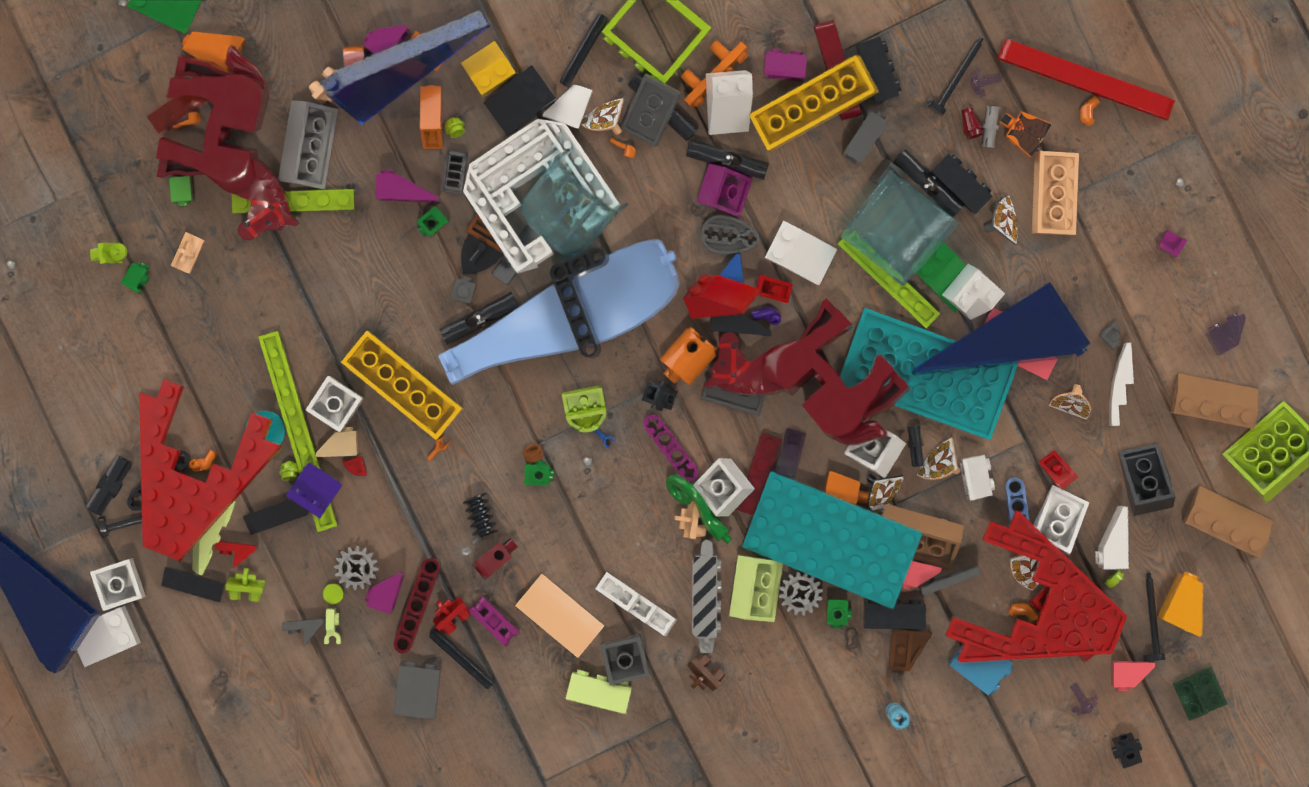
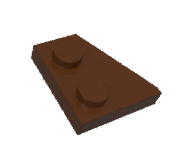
M892 629L889 670L910 671L916 659L923 651L924 646L931 638L932 632Z

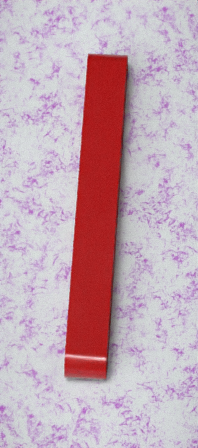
M1004 39L997 58L1013 66L1163 120H1169L1175 100L1012 40Z

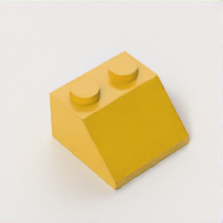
M495 41L461 62L482 97L517 76Z

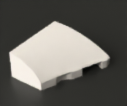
M573 84L543 113L542 117L579 129L593 91Z

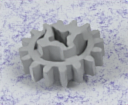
M356 546L355 551L348 547V553L342 551L343 557L336 558L340 563L334 566L335 569H339L335 576H341L339 583L341 584L345 581L346 588L353 585V589L357 590L358 585H360L362 589H365V583L371 585L372 581L370 579L377 578L374 571H378L379 568L374 567V564L378 562V559L372 560L371 557L374 553L367 554L366 547L362 551H360V546ZM359 554L364 557L361 559H354L351 555ZM344 562L348 565L345 574L343 571ZM368 562L370 565L369 574L366 572V564ZM353 563L361 565L359 568L361 573L352 571L354 568ZM359 577L362 581L356 582L350 580V578Z
M796 571V577L789 574V581L782 580L785 587H779L783 591L779 598H784L781 604L782 606L788 605V612L794 609V615L801 611L802 615L805 616L806 610L813 613L812 607H819L816 602L823 599L818 596V593L823 592V589L817 588L820 582L814 583L815 577L811 576L808 578L806 573L800 576L799 571ZM797 580H805L810 584L804 586L799 584ZM792 585V594L787 597V590ZM799 588L801 590H806V592L804 593L805 597L802 599L800 596L795 597V595L798 593L797 589ZM814 591V598L810 603L809 595ZM796 601L801 602L804 607H797L792 603Z

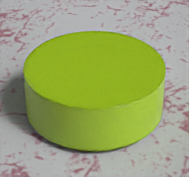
M1117 569L1105 581V584L1109 588L1115 587L1124 577V573Z
M329 584L323 591V597L326 602L337 604L343 599L344 590L338 584Z

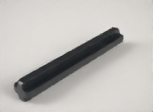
M600 13L597 15L561 77L560 83L569 87L608 21L605 15Z
M434 629L431 632L429 638L481 685L489 689L494 684V680L438 629Z

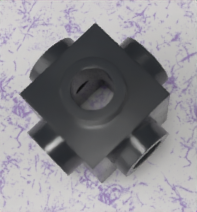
M648 381L641 401L651 403V408L663 411V408L672 410L678 391L670 389L671 384L659 381V384Z
M1131 732L1121 734L1112 739L1114 747L1111 748L1113 756L1119 760L1123 769L1142 763L1139 752L1142 750L1141 743L1138 738H1134Z

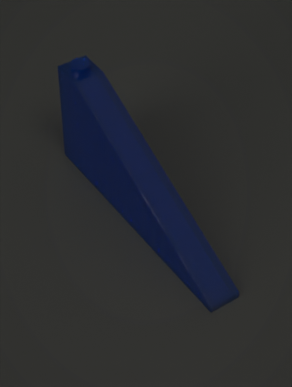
M478 10L336 70L320 84L334 103L360 124H363L488 29L490 24L482 12Z
M1049 282L914 368L912 374L921 375L1071 358L1075 354L1079 357L1088 351L1086 347L1091 343Z
M0 531V586L38 660L48 671L55 674L65 669L101 613Z

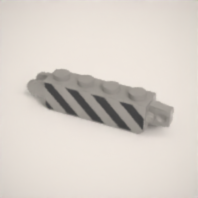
M707 539L701 542V555H696L692 559V634L699 640L700 653H713L714 640L717 638V633H721V621H717V613H721V600H717V592H721V580H717V572H721V560H717V555H713V543Z

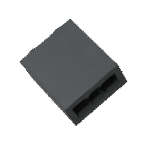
M877 110L875 113L870 111L842 156L860 166L887 125L886 116Z
M405 661L404 664L399 665L394 715L435 719L441 669L437 668L436 664L426 663L425 667L416 666L417 662Z

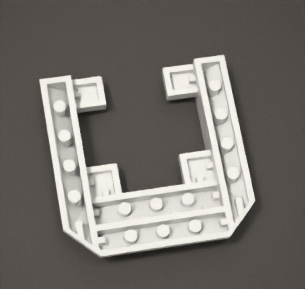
M536 119L469 164L463 192L517 274L538 268L537 265L554 254L542 236L524 247L505 218L506 215L521 206L513 191L547 169L555 183L571 172L577 177L593 201L576 212L588 231L604 220L607 222L620 206L565 123Z

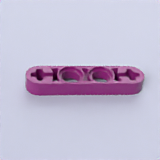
M656 415L647 416L644 420L645 430L680 477L688 482L694 481L698 477L697 467L662 420ZM650 418L658 420L656 425L659 430L662 426L665 429L656 437L653 436V433L656 432L654 428L649 429L647 427L649 424L648 419ZM663 434H667L671 438V442L667 446H662L659 443V437ZM674 451L682 452L683 459L680 462H674L671 459V454ZM686 459L689 461V463L686 464V466L689 469L693 468L695 470L693 472V478H690L689 476L684 477V474L686 472L683 469V467L680 470L677 468V466L683 464Z

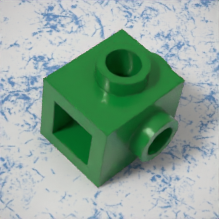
M546 461L525 464L524 485L549 486L550 482L554 481V470L550 469V465H546Z
M827 599L826 624H831V628L842 629L843 625H848V620L852 619V608H848L847 599Z

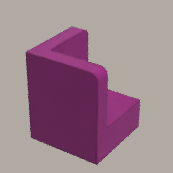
M1167 230L1156 248L1170 257L1176 258L1188 240L1180 238Z

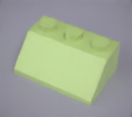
M738 555L729 616L746 620L775 622L783 564L771 559Z
M577 669V673L572 672L566 699L626 714L632 686H628L629 682L610 686L607 676L597 674V677L589 676V672Z

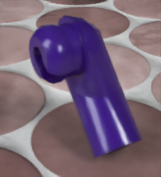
M771 307L751 311L754 321L764 318L774 326L779 325L781 322V315Z

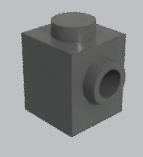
M461 276L460 280L455 279L451 299L472 304L477 287L476 284L472 283L473 279Z

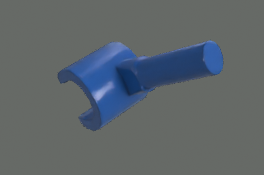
M599 429L594 430L602 439V443L606 448H610L605 443L608 438L615 442L611 435H605Z

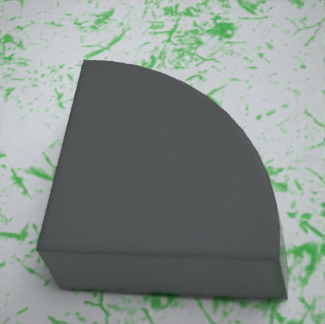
M1115 321L1099 335L1112 350L1117 347L1120 338L1119 327Z

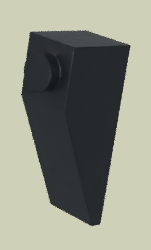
M743 314L710 317L709 331L771 336V331Z

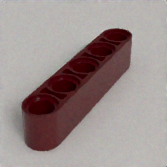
M834 20L815 24L814 31L826 71L846 61ZM857 104L839 114L841 121L860 116V106Z
M428 558L421 565L394 640V649L398 653H407L413 647L441 570V563L436 558ZM429 561L434 562L437 566L436 571L433 573L426 569V564ZM423 580L427 581L430 585V589L426 592L421 591L419 588V583ZM420 600L423 604L422 610H414L412 602ZM407 619L415 621L416 627L414 630L406 628L405 622ZM405 638L408 641L409 646L407 649L399 647V639Z

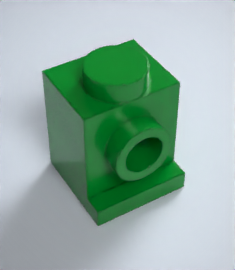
M436 206L416 221L419 224L417 229L424 237L428 235L430 238L449 223ZM430 220H435L436 225L434 227H429L428 222Z
M141 261L139 264L133 262L120 283L141 294L143 290L140 287H144L149 281L150 276L148 274L151 267Z

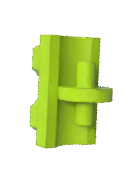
M98 243V248L90 249L91 261H100V264L123 263L122 260L127 256V249L121 243Z
M244 568L243 573H236L235 577L228 578L226 590H228L231 600L241 599L242 592H249V600L259 602L266 580L256 579L257 575L249 574V568Z

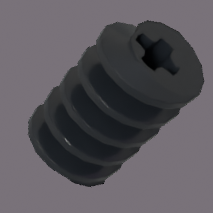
M487 493L470 497L463 502L464 505H470L465 510L467 513H472L467 518L474 521L470 528L477 529L472 533V536L483 537L498 532V530L491 529L496 523L489 522L494 517L493 514H487L491 507L484 506L489 502V499L482 498Z

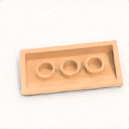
M1035 152L1032 234L1076 235L1079 153Z
M543 574L539 576L515 605L577 658L604 627L600 621Z

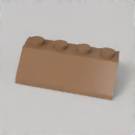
M1178 373L1170 413L1254 429L1258 413V389Z
M1199 486L1182 523L1260 559L1269 540L1273 520Z
M885 504L882 516L924 532L913 559L951 570L961 545L964 525Z

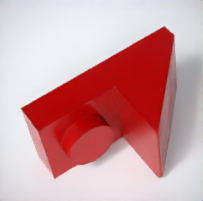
M759 275L756 287L760 290L758 297L788 304L793 284Z
M1055 450L1038 462L1057 487L1059 486L1061 490L1078 478L1076 473Z
M219 541V543H215L214 550H220L219 554L232 555V552H235L233 568H236L256 552L259 545Z

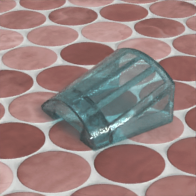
M569 148L556 157L520 202L521 206L519 209L529 226L539 237L542 236L549 246L564 256L571 258L587 251L628 204L625 202L614 210L588 191L563 163V160L571 152Z
M889 171L840 237L873 261L894 280L905 286L960 223L900 176Z

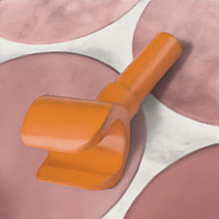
M188 113L189 120L173 125L174 130L186 125L199 124L201 121L200 113Z
M614 138L610 139L612 144L625 149L623 156L635 157L636 149L633 146L621 143Z
M445 435L436 441L435 449L427 457L429 461L438 452L450 446L451 441L447 444L442 442Z

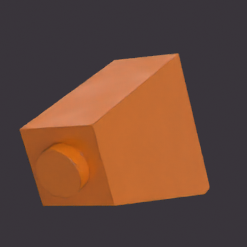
M192 32L190 35L187 34L182 42V50L195 58L212 61L220 67L229 70L225 65L228 47L235 46L241 53L247 40L240 36Z
M420 86V134L423 149H443V101L441 86Z

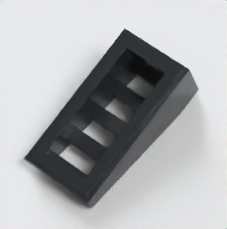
M447 151L442 192L462 195L468 161L467 153ZM451 158L462 159V163L452 162ZM450 166L461 167V171L450 170ZM449 174L459 175L460 179L448 178ZM447 182L457 183L459 186L458 188L447 186Z

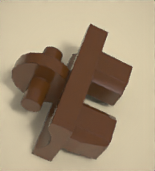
M706 654L697 659L695 658L687 665L693 671L689 677L694 681L691 684L693 689L697 685L702 690L708 686L713 692L722 685L720 682L724 678L725 673L718 667L710 673L706 667L712 661Z

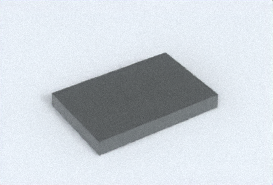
M645 74L621 129L657 147L682 92Z
M711 361L710 368L713 367L716 361ZM710 368L708 371L706 382L711 378ZM705 386L701 396L702 400L760 416L765 396L734 394L719 387L707 389Z
M971 565L919 585L918 589L920 594L925 596L980 575L981 572L978 566Z

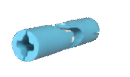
M894 702L887 705L885 714L892 725L898 729L905 728L909 723L907 712L898 703Z

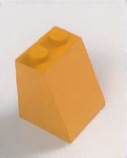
M1185 571L1184 574L1177 573L1157 617L1201 637L1203 583L1198 582L1199 577Z

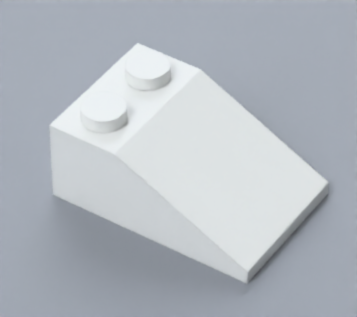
M746 70L707 73L708 134L749 131V114H751L753 96L752 74Z
M783 221L764 259L819 286L837 249Z
M1052 485L1033 525L1068 557L1071 554L1089 502Z
M1117 506L1098 546V551H1095V564H1098L1099 568L1129 569L1128 507Z
M125 606L68 630L84 667L141 643Z

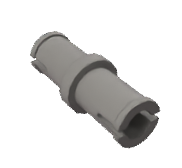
M986 106L985 124L982 126L984 128L982 147L995 148L996 130H999L997 121L1000 107Z

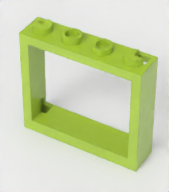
M628 0L602 30L604 35L602 39L610 46L616 45L620 49L618 53L625 59L630 57L635 61L634 66L642 73L647 71L655 79L667 84L710 33L712 28L679 0H663L700 31L663 76L611 32L637 1Z

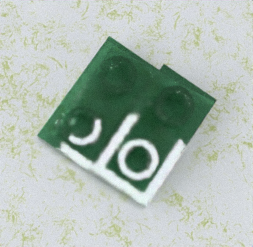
M1212 666L1173 683L1189 721L1228 705Z

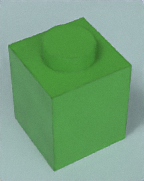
M193 177L169 178L172 203H177V207L189 206V202H195Z

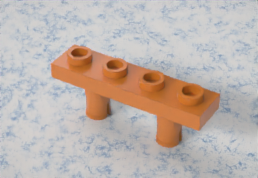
M716 40L709 49L721 60V63L711 73L734 71V66L737 63H743L748 57L747 53L749 50L747 46L740 42L732 51H729ZM687 69L681 75V79L693 90L684 101L693 109L695 106L699 107L705 100L704 97L707 95L706 78L701 81L694 73Z

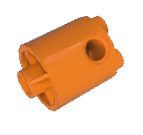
M692 327L685 329L659 359L668 367L663 374L674 384L681 378L690 386L716 356L717 350L707 340L702 342V337ZM695 346H698L697 351L694 352V353H691L692 349H693Z

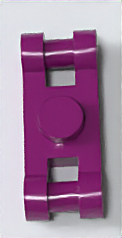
M482 595L478 599L479 602L475 606H471L468 611L506 647L510 643L509 640L513 636L516 637L520 631ZM484 608L489 611L485 616L480 613ZM503 626L508 629L504 635L499 632Z

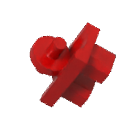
M459 596L453 602L448 599L444 603L438 600L436 604L439 608L434 612L437 617L433 620V623L439 631L443 630L450 635L456 629V625L452 622L456 616L462 622L470 616L463 599Z

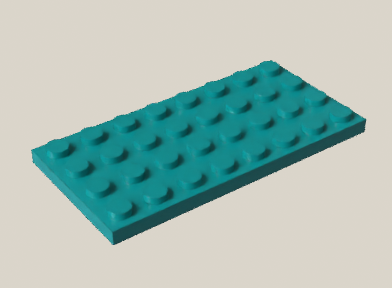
M864 308L839 376L846 388L848 389L861 383L869 375L875 358L881 354L911 388L894 406L991 440L1018 363Z
M771 471L742 547L894 609L924 532Z

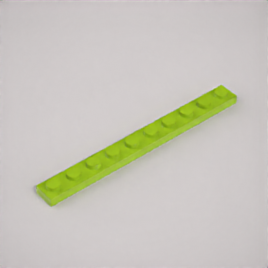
M279 331L259 336L258 338L299 473L301 474L308 463L321 470ZM331 503L320 519L312 514L317 532L338 526Z

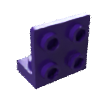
M308 463L286 496L320 519L342 487V484L313 464Z

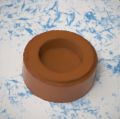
M538 444L529 445L522 452L524 460L528 463L539 461L544 456L542 447Z

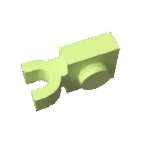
M336 608L326 609V636L324 644H329L330 636H335L336 644H341V636L338 632H335L336 625L340 624V613H336Z

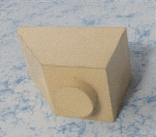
M344 427L341 432H335L316 452V457L359 455L358 431H353V427Z

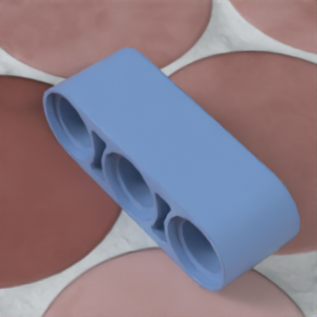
M1014 477L1007 479L1004 484L1009 525L1014 515L1012 505L1016 501L1021 502L1022 510L1020 513L1029 520L1023 481ZM1012 481H1017L1019 483V490L1013 493L1010 491L1009 485Z

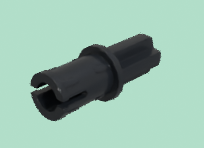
M920 426L907 427L910 444L908 447H910L911 464L913 467L924 465L922 452L924 444L921 442Z

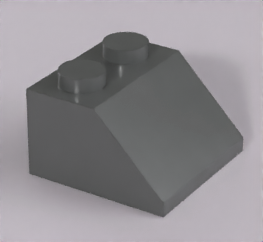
M641 634L600 644L610 686L650 676Z

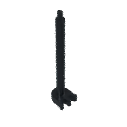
M982 37L979 38L978 42H975L938 103L928 100L925 107L940 116L945 114L946 109L943 107L982 46L981 43L984 40Z
M105 516L98 517L97 520L102 537L109 536V531L142 523V516L107 524Z
M1147 573L1146 586L1153 654L1143 655L1145 662L1165 660V654H1160L1153 579H1151V573Z

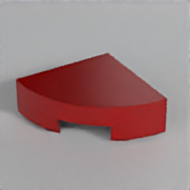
M362 456L342 461L344 467L350 473L357 476H367Z

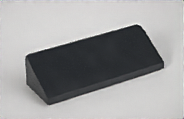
M527 224L518 238L525 247L540 236H544ZM504 256L492 274L509 285L517 272L507 257Z
M290 499L245 515L243 519L250 535L309 514L305 508Z
M166 566L161 586L221 602L226 583Z

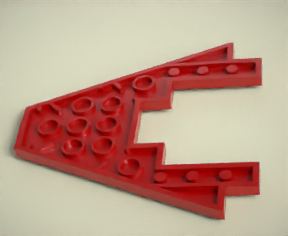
M163 379L157 398L142 392L139 394L143 547L177 561H182L278 453L282 445L266 440L272 420L251 412L231 470L212 464L206 482L175 471L174 469L181 451L164 445L184 386Z
M1015 510L1009 527L989 521L982 540L1039 561L1032 581L1048 586L1050 589L1036 625L1016 618L1009 637L952 616L945 636L963 643L957 661L978 662L1113 654L1127 615L1018 510Z

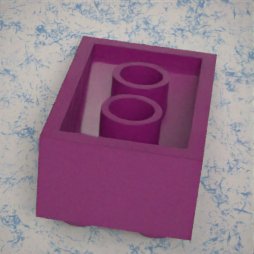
M381 170V174H376L375 198L379 201L440 203V199L437 196L397 175L392 170Z

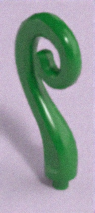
M670 475L667 478L666 486L671 496L683 505H689L693 501L708 532L718 542L722 539L728 544L733 539L727 534L729 529L713 514L696 488L678 475Z

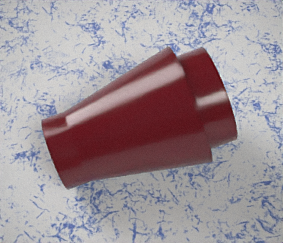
M973 108L962 110L963 134L966 135L967 139L982 136L983 127Z

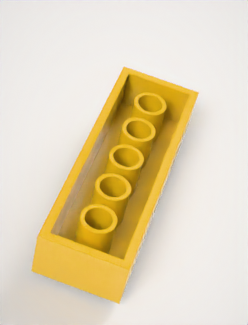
M855 55L754 111L749 116L767 150L774 151L879 93L861 56Z
M366 331L341 361L342 364L435 440L441 437L464 409L370 331Z

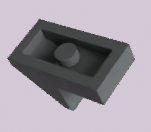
M325 618L285 621L282 623V630L288 631V634L300 633V629H303L304 644L306 645L324 624Z

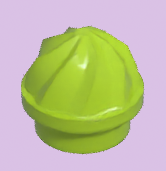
M458 117L449 118L445 123V132L451 138H457L465 133V124Z
M292 461L283 463L279 471L283 481H295L300 474L296 463Z

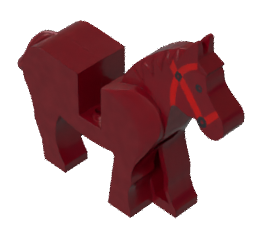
M229 46L227 50L225 65L229 70L220 67L212 61L184 55L178 56L175 77L170 78L167 98L175 99L181 96L194 95L208 100L214 106L206 126L204 151L165 137L159 138L156 153L159 165L156 177L164 178L173 174L184 176L206 175L224 191L249 200L252 206L248 212V220L242 222L237 230L238 235L243 240H253L266 230L281 231L286 225L298 226L300 223L291 214L289 200L281 183L272 170L258 158L257 149L226 143V140L230 138L231 128L249 132L261 130L269 100V91L259 69L244 57L235 46Z
M827 298L822 301L818 315L808 324L799 340L774 346L753 361L748 362L740 351L741 342L734 333H724L719 339L718 360L710 368L711 378L704 384L707 389L719 387L739 395L769 396L786 392L793 396L814 376L822 387L805 401L802 406L826 436L846 445H858L871 440L885 439L887 437L885 429L877 421L870 419L888 411L911 390L908 384L895 372L894 368L881 354L875 358L869 375L861 383L851 388H846L834 369L818 355L823 348L854 328L852 323Z

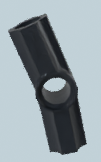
M117 455L107 473H104L99 480L96 491L86 508L96 515L102 516L112 498L114 499L121 490L122 482L133 463Z

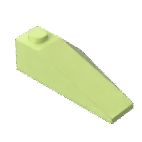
M235 501L193 547L192 570L197 574L203 575L213 554L212 546L215 543H219L221 538L219 532L222 526H227L236 503Z

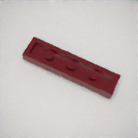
M762 433L747 475L748 481L755 489L736 510L754 516L782 439Z

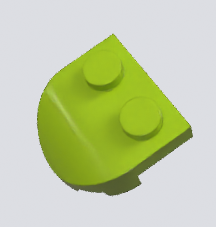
M602 385L561 393L566 420L570 426L578 429L580 432H592L599 428L606 418Z

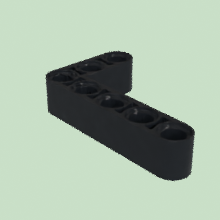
M597 247L556 263L550 269L551 279L579 351L584 357L591 359L600 355L601 346L575 279L608 264V253ZM601 252L603 255L602 260L599 263H595V254ZM582 260L584 267L577 271L575 264ZM560 268H564L565 275L559 279L557 271ZM567 287H571L572 295L566 298L564 290ZM574 306H579L580 313L577 316L571 314ZM585 324L587 332L584 335H580L579 327ZM592 343L595 347L594 352L587 354L586 347Z

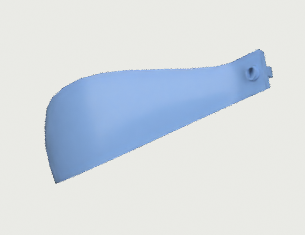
M660 240L642 241L608 254L609 262L606 266L575 279L599 343L616 338L641 325L667 306L676 295L679 279L673 266V261L677 258L673 251L669 252V254L667 253ZM603 257L595 260V263H599ZM552 284L486 330L439 354L438 357L450 383L454 385L493 366L575 351L579 348L555 286ZM567 287L564 290L566 298L572 295L571 287ZM574 306L571 314L577 316L580 313L579 306ZM585 324L579 327L580 335H584L587 332Z

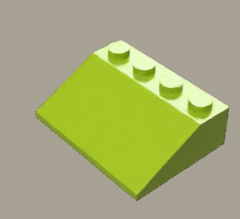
M1283 401L1258 422L1254 429H1250L1222 455L1267 504L1309 467V425Z

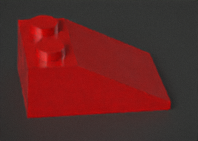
M704 274L697 278V281L689 288L683 300L691 319L743 314L758 296L760 290L759 288L720 275L709 276Z

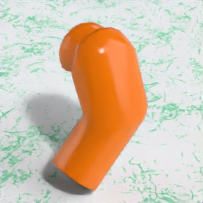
M1096 96L1091 97L1080 108V120L1085 126H1091L1094 123L1093 109L1100 104Z
M209 449L205 458L192 459L189 462V468L194 472L208 471L217 458L218 453Z
M1014 603L1008 609L1011 617L1025 615L1032 623L1039 617L1038 613L1028 603Z

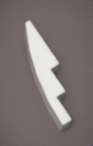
M1124 343L1116 363L1109 398V426H1120L1119 405H1127L1126 384H1134L1131 343Z
M606 572L595 588L663 636H667L677 621L673 616L608 572Z

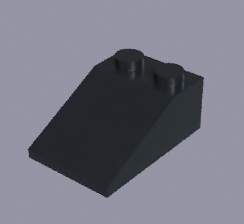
M531 65L485 101L484 105L505 134L509 136L552 105L557 99Z
M1156 443L1118 452L1133 515L1137 516L1173 508L1176 496L1159 444Z

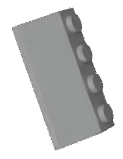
M291 100L278 177L280 182L325 189L338 109L305 101Z

